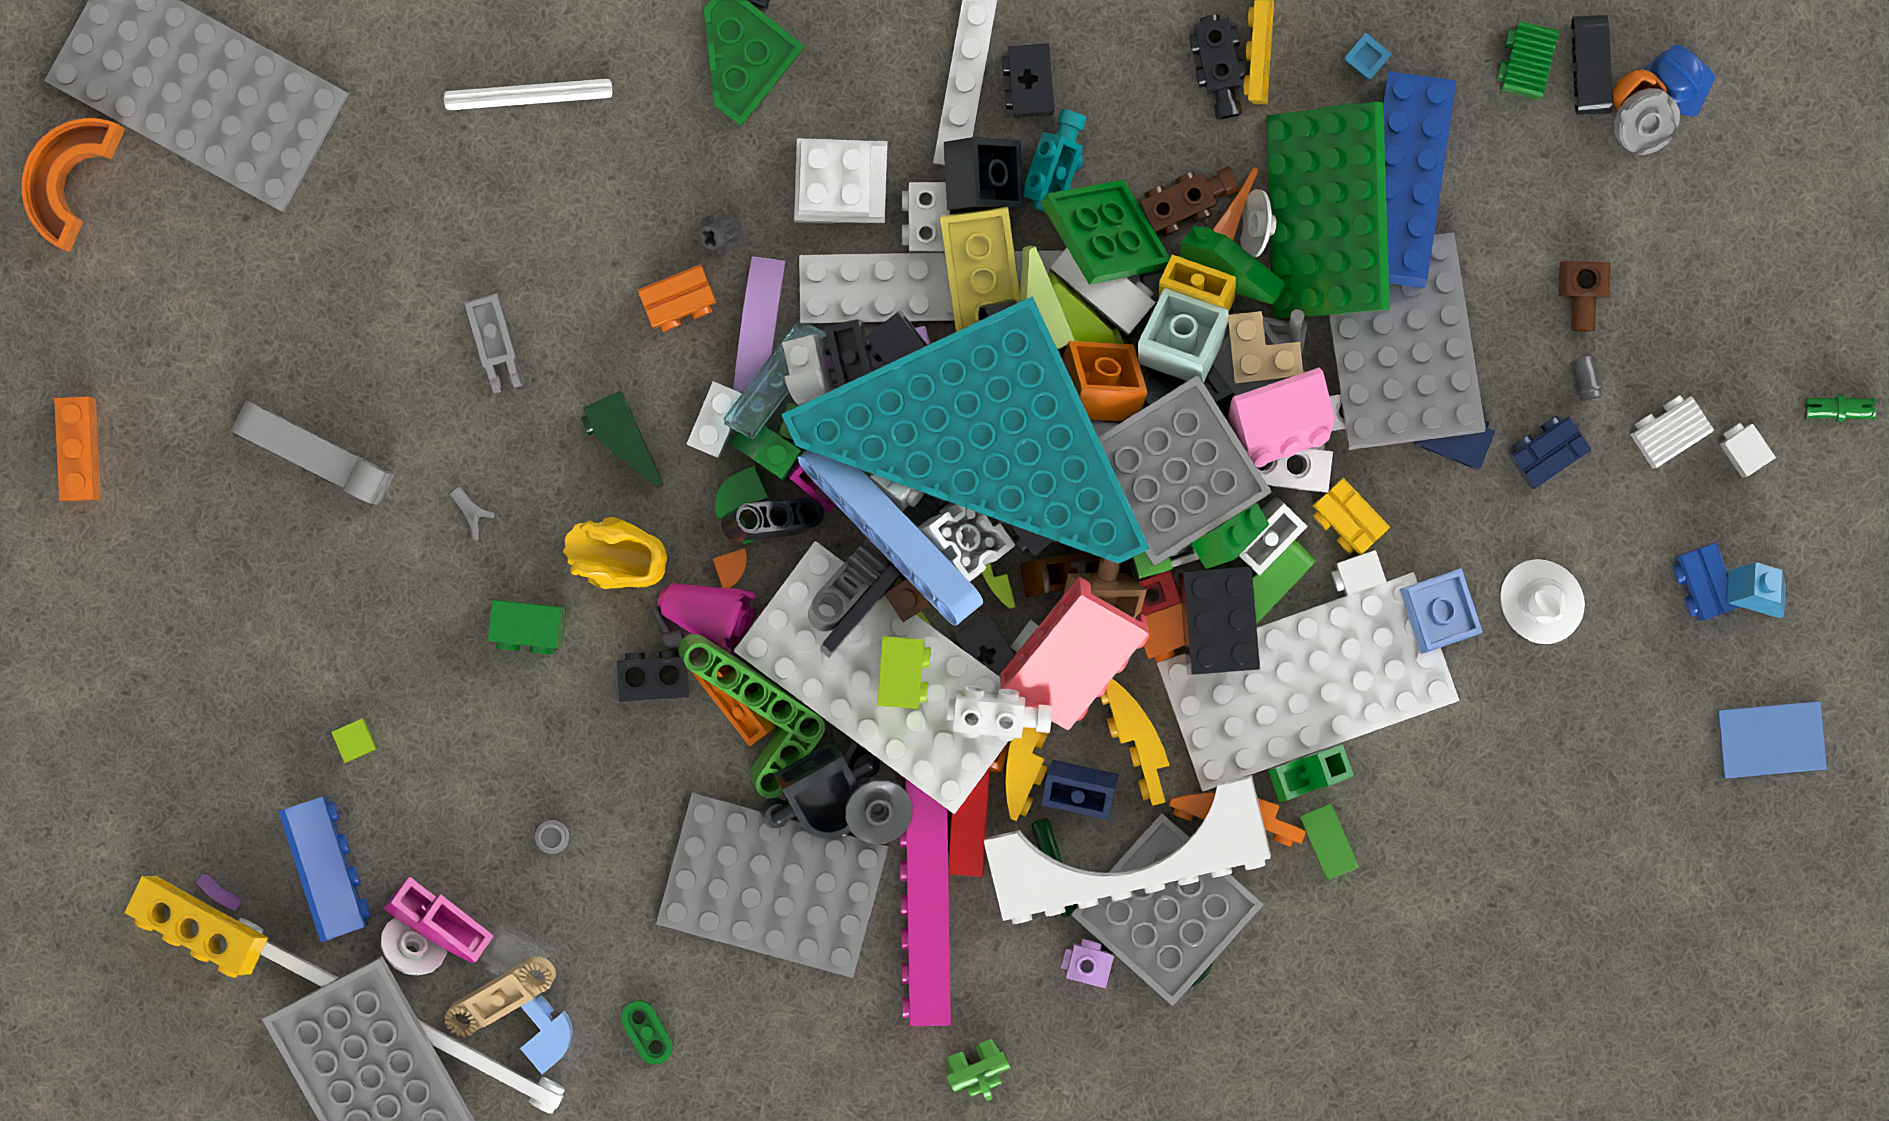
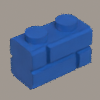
M1710 543L1674 557L1676 564L1672 566V571L1678 585L1684 583L1688 594L1684 598V604L1690 617L1696 615L1697 621H1704L1739 608V606L1727 603L1729 574L1717 543Z

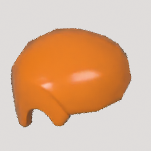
M1640 69L1628 72L1618 80L1612 90L1613 105L1618 111L1626 99L1636 92L1654 88L1661 89L1666 93V87L1655 74L1648 70Z

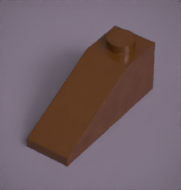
M1088 552L1043 558L1020 564L1026 598L1064 592L1068 573L1098 572L1101 557ZM1130 559L1121 562L1118 573H1126L1133 579Z

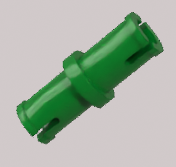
M1837 395L1836 398L1806 397L1805 408H1807V411H1805V419L1836 418V422H1844L1845 419L1875 420L1876 408H1874V405H1876V398H1845V395Z

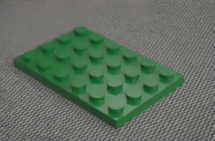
M1369 102L1266 115L1269 200L1272 215L1276 217L1277 222L1275 233L1270 235L1271 272L1286 283L1284 291L1272 305L1273 319H1290L1292 311L1296 309L1303 311L1304 317L1390 310L1383 103Z

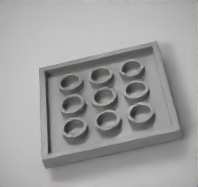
M1198 375L1099 436V440L1150 547L1149 550L1145 551V554L1153 566L1272 493Z
M1161 813L1109 872L1135 870L1155 863L1176 851L1187 842L1189 837ZM1210 872L1198 875L1199 881L1191 884L1179 885L1178 880L1164 883L1165 889L1152 893H1145V889L1142 888L1131 891L1132 897L1112 901L1111 896L1099 898L1098 905L1083 909L1077 907L1071 915L1170 1005L1174 1006L1264 904L1231 874L1212 878Z

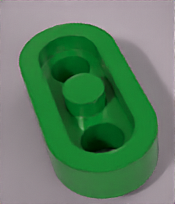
M644 1000L630 1002L623 1009L621 1015L624 1029L645 1062L652 1065L664 1063L673 1051V1042L650 1003ZM642 1011L645 1014V1021L643 1023H636L633 1020L634 1012ZM654 1040L660 1041L663 1046L662 1051L658 1053L652 1052L650 1043Z

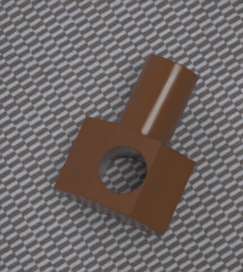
M1560 262L1559 296L1572 297L1571 331H1595L1596 298H1610L1611 263ZM1579 271H1588L1592 275L1593 285L1589 289H1584L1578 285L1576 278Z

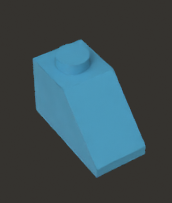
M1755 562L1729 570L1727 603L1777 618L1784 617L1786 583L1781 569Z

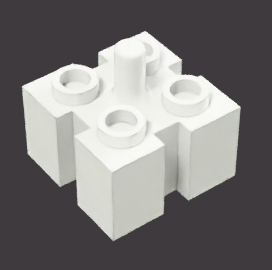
M951 502L939 510L940 515L929 518L918 527L969 582L986 569L985 564L997 561L1015 546L1001 523L992 525L986 515Z

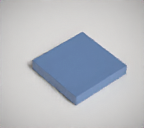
M1462 568L1399 589L1421 654L1483 633Z

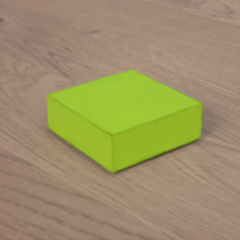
M364 718L331 732L344 763L377 750Z

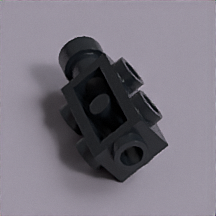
M1218 14L1200 18V23L1194 26L1195 34L1189 35L1192 54H1199L1202 66L1195 68L1199 88L1206 87L1207 95L1215 94L1216 104L1213 107L1216 120L1240 116L1243 114L1240 100H1236L1234 89L1241 88V80L1245 78L1246 72L1243 59H1236L1234 47L1240 46L1237 27H1230L1229 18L1220 19ZM1218 32L1221 35V41L1212 43L1208 38L1209 34ZM1219 65H1224L1228 69V73L1225 76H1218L1215 68Z

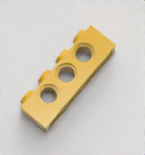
M141 876L125 911V914L135 919L134 924L148 931L154 929L162 933V939L165 942L180 947L183 945L191 950L189 954L192 957L203 962L210 960L219 965L218 971L233 978H236L237 975L252 973L268 939L267 936L158 876ZM166 905L170 908V918L168 921L163 913ZM194 920L197 922L199 927L196 936L193 935L191 930V926ZM222 936L225 937L227 942L224 952L219 945Z

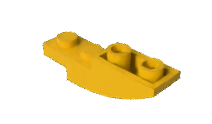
M1112 678L1106 691L1100 696L1102 704H1109L1113 717L1107 718L1111 737H1118L1120 743L1134 741L1135 746L1130 747L1129 751L1134 767L1141 766L1144 779L1138 781L1143 800L1150 799L1152 806L1165 803L1157 769L1170 766L1164 747L1154 726L1137 701Z
M1023 727L1022 738H1014L1010 742L1005 777L1006 800L1010 819L1017 821L1019 815L1026 817L1034 799L1028 796L1033 784L1040 786L1048 768L1042 765L1043 757L1032 753L1035 747L1042 748L1048 733L1036 732V728Z

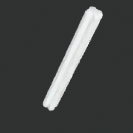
M610 79L455 90L444 93V105L447 110L601 99L612 97L613 90Z

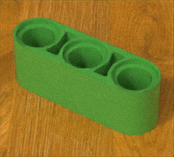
M1296 540L1261 575L1257 573L1253 576L1256 624L1316 561Z

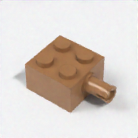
M1101 557L1098 572L1068 573L1063 595L1076 579L1081 577L1090 583L1093 595L1129 616L1136 618L1141 613L1147 590L1128 574L1118 573L1121 563L1118 564Z

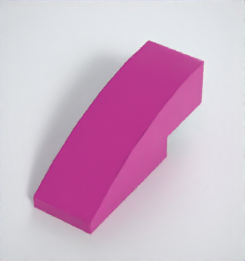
M410 876L401 882L383 907L385 911L421 936L473 964L494 937V935L441 894L437 897Z

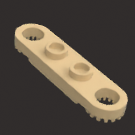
M531 957L469 993L449 1007L444 1018L447 1029H451V1033H457V1036H470L478 1029L486 1027L534 999L538 994L546 992L556 977L554 966L545 958ZM536 968L538 971L540 969L541 973L544 972L545 980L535 979L530 974V970H535ZM461 1012L463 1015L465 1013L466 1017L469 1016L470 1023L463 1024L459 1022L455 1014H460Z

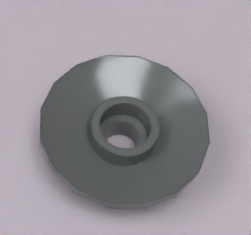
M872 780L860 785L850 795L846 804L845 819L850 831L859 840L869 844H886L897 839L907 830L912 820L913 805L908 793L899 784L889 780ZM877 803L883 805L882 809L878 812L871 810L872 806Z

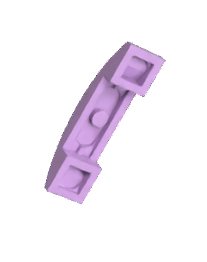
M754 256L751 258L733 387L735 391L767 395L786 261Z

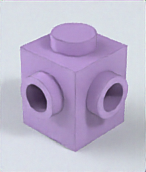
M1082 939L1081 944L1073 943L1072 950L1065 949L1061 969L1066 970L1065 977L1067 979L1106 988L1114 954L1101 950L1102 944L1099 942Z

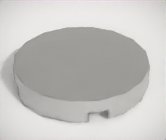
M1648 88L1638 91L1627 98L1619 108L1614 121V134L1618 142L1628 151L1639 155L1657 152L1673 138L1670 135L1674 128H1678L1680 123V109L1676 101L1661 89Z

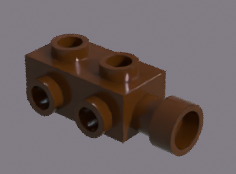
M1229 166L1217 171L1216 176L1207 180L1203 173L1195 175L1194 171H1191L1176 178L1177 185L1166 190L1163 185H1160L1145 192L1146 199L1141 201L1142 211L1155 233L1162 232L1163 236L1166 237L1181 230L1182 226L1180 223L1191 217L1195 223L1213 215L1211 208L1217 206L1215 198L1224 194L1230 196L1240 191V188ZM1197 189L1200 191L1201 197L1198 201H1191L1188 198L1190 190ZM1165 203L1170 207L1167 215L1162 216L1157 213L1156 209L1159 204Z

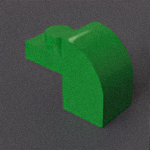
M755 466L732 475L720 486L715 498L717 519H722L728 512L741 505L761 502L769 498ZM739 517L741 525L745 528L744 520ZM758 539L746 540L742 542L744 545H747Z
M1343 744L1310 753L1268 770L1279 803L1316 789L1331 786L1354 776Z

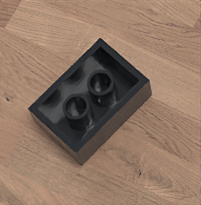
M1252 566L1179 572L1187 675L1260 670Z

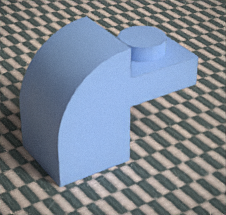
M540 995L538 998L534 997V999L521 1006L541 1031L527 1041L520 1049L539 1072L543 1074L567 1052L572 1041L573 1030L571 1020L566 1011L564 1010L554 1019L550 1014L554 1009Z

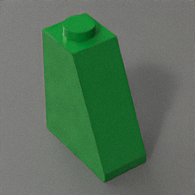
M747 415L729 441L732 446L783 481L787 479V474L798 463V456L803 453L800 449L749 415Z

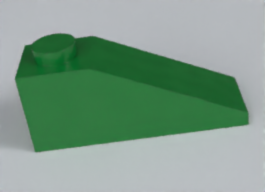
M1194 226L1182 240L1180 257L1235 276L1236 294L1273 305L1285 289L1286 283L1224 234L1214 232L1207 227Z

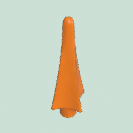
M1253 167L1237 196L1213 228L1214 232L1224 234L1234 241L1247 197L1259 173L1258 168Z

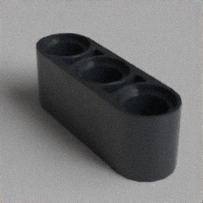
M1572 16L1571 29H1575V37H1572L1573 63H1576L1577 70L1573 71L1574 97H1578V105H1575V112L1577 115L1611 113L1613 94L1608 16Z
M808 497L747 503L724 515L721 521V529L723 534L732 541L794 536L818 526L823 519V509L817 500ZM800 512L804 515L805 521L800 517ZM770 514L773 516L775 524L772 523ZM739 517L744 520L745 528L741 525Z

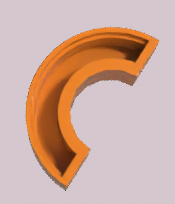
M82 118L72 120L49 131L32 149L22 174L21 191L23 204L33 226L53 245L70 252L84 222L72 213L66 203L64 186L67 175L76 164L84 159L93 157L112 159L126 128L103 119Z

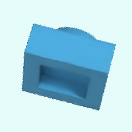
M1365 33L1343 61L1369 82L1392 54Z

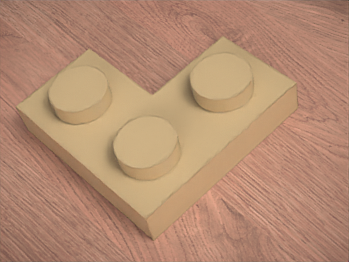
M1262 311L1228 315L1234 384L1290 378L1303 373L1300 342L1274 345L1265 344Z

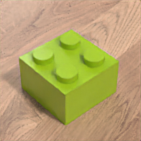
M882 637L877 706L919 709L920 702L927 703L928 682H922L923 668L930 667L931 647H924V639Z

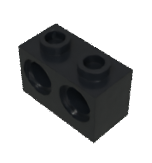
M678 650L659 651V658L645 659V652L625 653V660L617 661L619 702L689 697L688 668L681 657H679ZM666 665H673L679 670V679L673 685L666 684L661 678V671ZM632 667H639L645 673V681L639 687L632 686L627 680V673Z

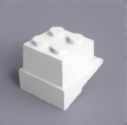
M797 138L794 223H885L887 141Z

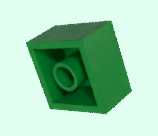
M492 600L488 641L496 642L495 649L516 651L520 649V645L530 646L531 653L553 654L554 648H562L566 607Z

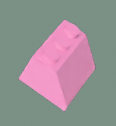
M1320 367L1232 397L1227 422L1256 467H1262L1271 461L1283 457H1291L1297 452L1312 447H1320L1329 442L1335 420L1324 373Z

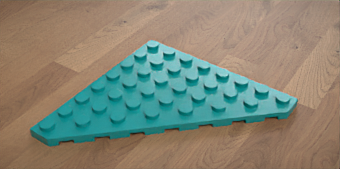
M1033 296L781 414L796 446L1118 564L1150 549Z

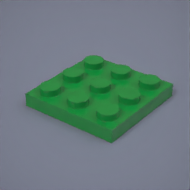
M1124 179L1048 193L1041 200L1043 208L1089 285L1160 271L1166 268L1170 256Z

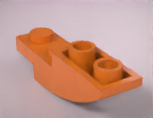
M1216 792L1192 793L1172 797L1168 805L1174 807L1172 814L1188 821H1192L1193 816L1205 819L1210 811ZM1258 798L1265 830L1275 833L1273 840L1290 847L1294 841L1302 844L1307 831L1276 819L1275 817L1280 806Z

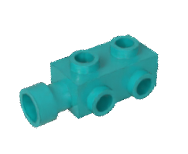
M1061 109L1057 123L1060 124L1057 134L1042 132L1023 188L1024 198L1033 201L1032 208L1046 213L1041 204V200L1046 194L1072 189L1070 184L1073 175L1083 164V156L1081 155L1083 146L1075 141L1079 131H1083L1087 117L1070 110Z

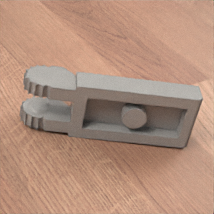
M498 293L464 302L482 367L486 368L493 393L501 392L502 386L494 366L505 362L508 367L511 384H513L514 388L522 386L515 359H517Z

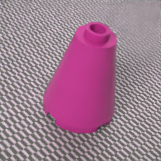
M672 583L668 588L664 587L658 599V607H661V614L692 634H699L728 653L736 656L737 653L733 649L741 642L752 626L756 609L750 608L751 599L757 601V596L754 592L744 589Z

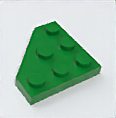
M710 0L704 8L714 106L742 127L805 49V46L747 0Z

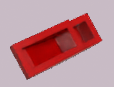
M990 767L955 814L952 813L949 852L950 875L983 877L986 857L984 840L988 831Z

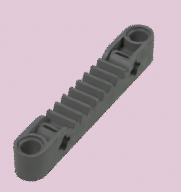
M924 493L921 500L914 507L908 505L903 513L918 528L929 518L936 516L948 501ZM868 537L815 595L808 609V619L817 630L827 632L835 629L892 563ZM823 604L831 606L835 611V615L830 617L823 615L819 611V606Z

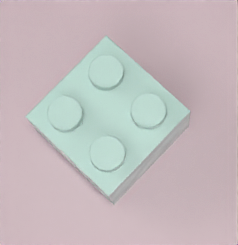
M1164 288L1138 342L1139 364L1186 381L1198 375L1204 383L1228 332L1229 310Z

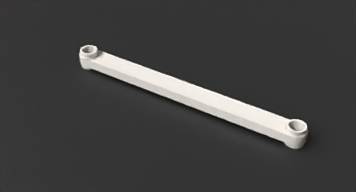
M239 919V922L261 934L263 933L264 929L246 919ZM268 940L261 952V955L321 987L338 979L337 976ZM418 1020L433 1046L530 1096L529 1103L542 1111L553 1114L554 1110L558 1108L565 1088L545 1077H541L539 1082H536Z

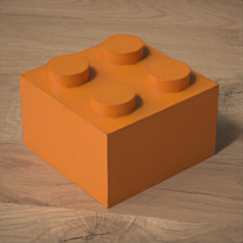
M1068 341L1062 360L1090 420L1125 421L1141 411L1148 392L1133 344Z

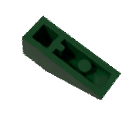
M618 391L583 407L586 415L581 417V420L589 436L595 434L600 442L657 488L664 485L623 392Z

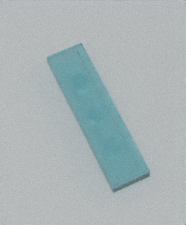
M798 319L782 342L818 334L822 349V336H825L826 332L807 322L800 323V319ZM782 342L723 418L725 425L751 439H754L789 392L785 376L790 374Z

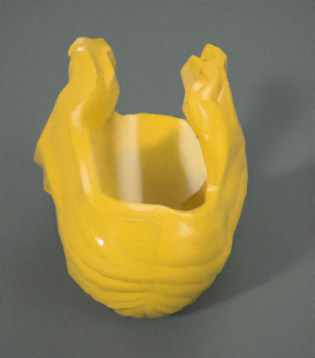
M616 517L604 518L599 523L588 520L585 523L576 524L565 537L566 547L563 553L568 557V563L572 565L570 569L571 574L588 577V582L598 588L648 587L659 582L665 573L667 554L662 542L655 536Z

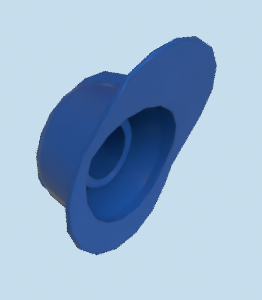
M1676 44L1657 56L1644 69L1655 74L1664 84L1667 90L1666 93L1676 101L1680 114L1693 117L1698 116L1716 78L1712 71L1696 55L1685 47Z

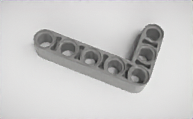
M245 400L230 430L343 487V491L370 504H380L394 477V474L385 471L377 465L357 455L355 456L347 450L327 440H323L317 437V435Z

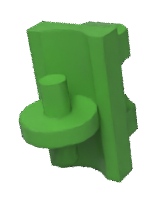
M992 1039L975 1046L981 1061L973 1065H968L963 1052L946 1058L949 1075L946 1077L954 1092L968 1087L967 1090L970 1097L983 1092L987 1101L993 1099L990 1089L1002 1084L999 1076L996 1074L1011 1068L1003 1052L1000 1053Z

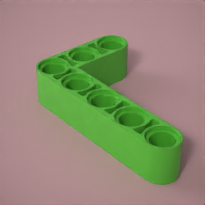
M699 634L685 636L680 641L678 652L690 671L779 726L750 770L751 781L761 796L766 798L779 796L783 790L777 779L774 777L772 782L761 784L762 777L768 773H776L810 754L825 731L823 719L817 712L779 684ZM696 647L704 648V652L699 658H689L691 650ZM721 666H732L728 675L724 677L717 676V671ZM750 683H759V688L755 693H744L746 686ZM777 701H787L783 710L772 711V707ZM814 718V722L809 728H799L800 723L804 719ZM788 745L794 746V751L790 755L780 756V752L784 747Z

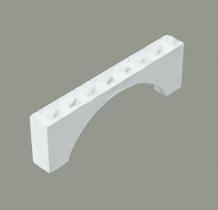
M1252 775L1218 783L1210 811L1203 823L1187 842L1165 858L1135 870L1103 873L1086 871L1065 865L1040 851L1020 830L987 837L984 840L1003 921L1011 919L1012 924L1032 920L1031 914L1045 911L1046 917L1066 912L1065 906L1077 903L1079 909L1092 907L1099 904V898L1111 896L1112 901L1132 897L1131 891L1144 888L1145 893L1165 889L1164 883L1178 880L1179 885L1191 884L1199 881L1198 875L1210 872L1212 878L1225 876L1232 873V867L1245 865L1246 870L1259 868L1266 865V859L1271 858Z

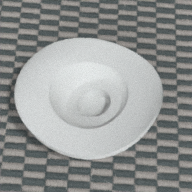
M1534 559L1520 563L1507 574L1501 587L1500 602L1506 620L1518 634L1532 642L1539 644L1559 642L1571 635L1582 620L1585 607L1582 589L1578 581L1568 570L1554 562Z

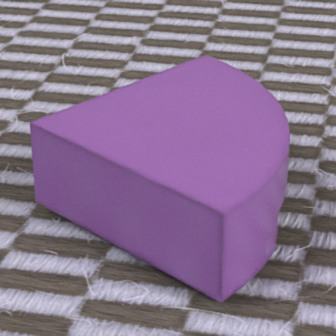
M202 874L196 882L212 900L233 911L242 902L241 898L234 892L223 889L216 879L207 874Z

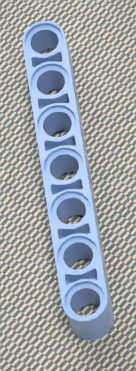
M809 450L804 451L798 456V462L805 473L948 622L957 626L983 604V599L977 589L861 469Z

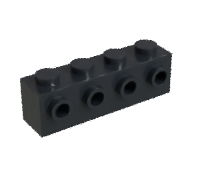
M855 319L825 327L826 335L822 336V343L826 356L831 355L834 369H830L829 372L834 389L874 371L870 353L866 348L868 344L861 320Z

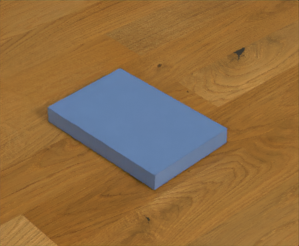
M1821 701L1717 710L1723 778L1827 769Z

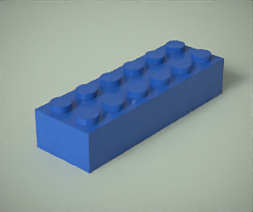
M1388 71L1383 98L1388 269L1389 283L1425 288L1428 280L1456 87L1455 80Z

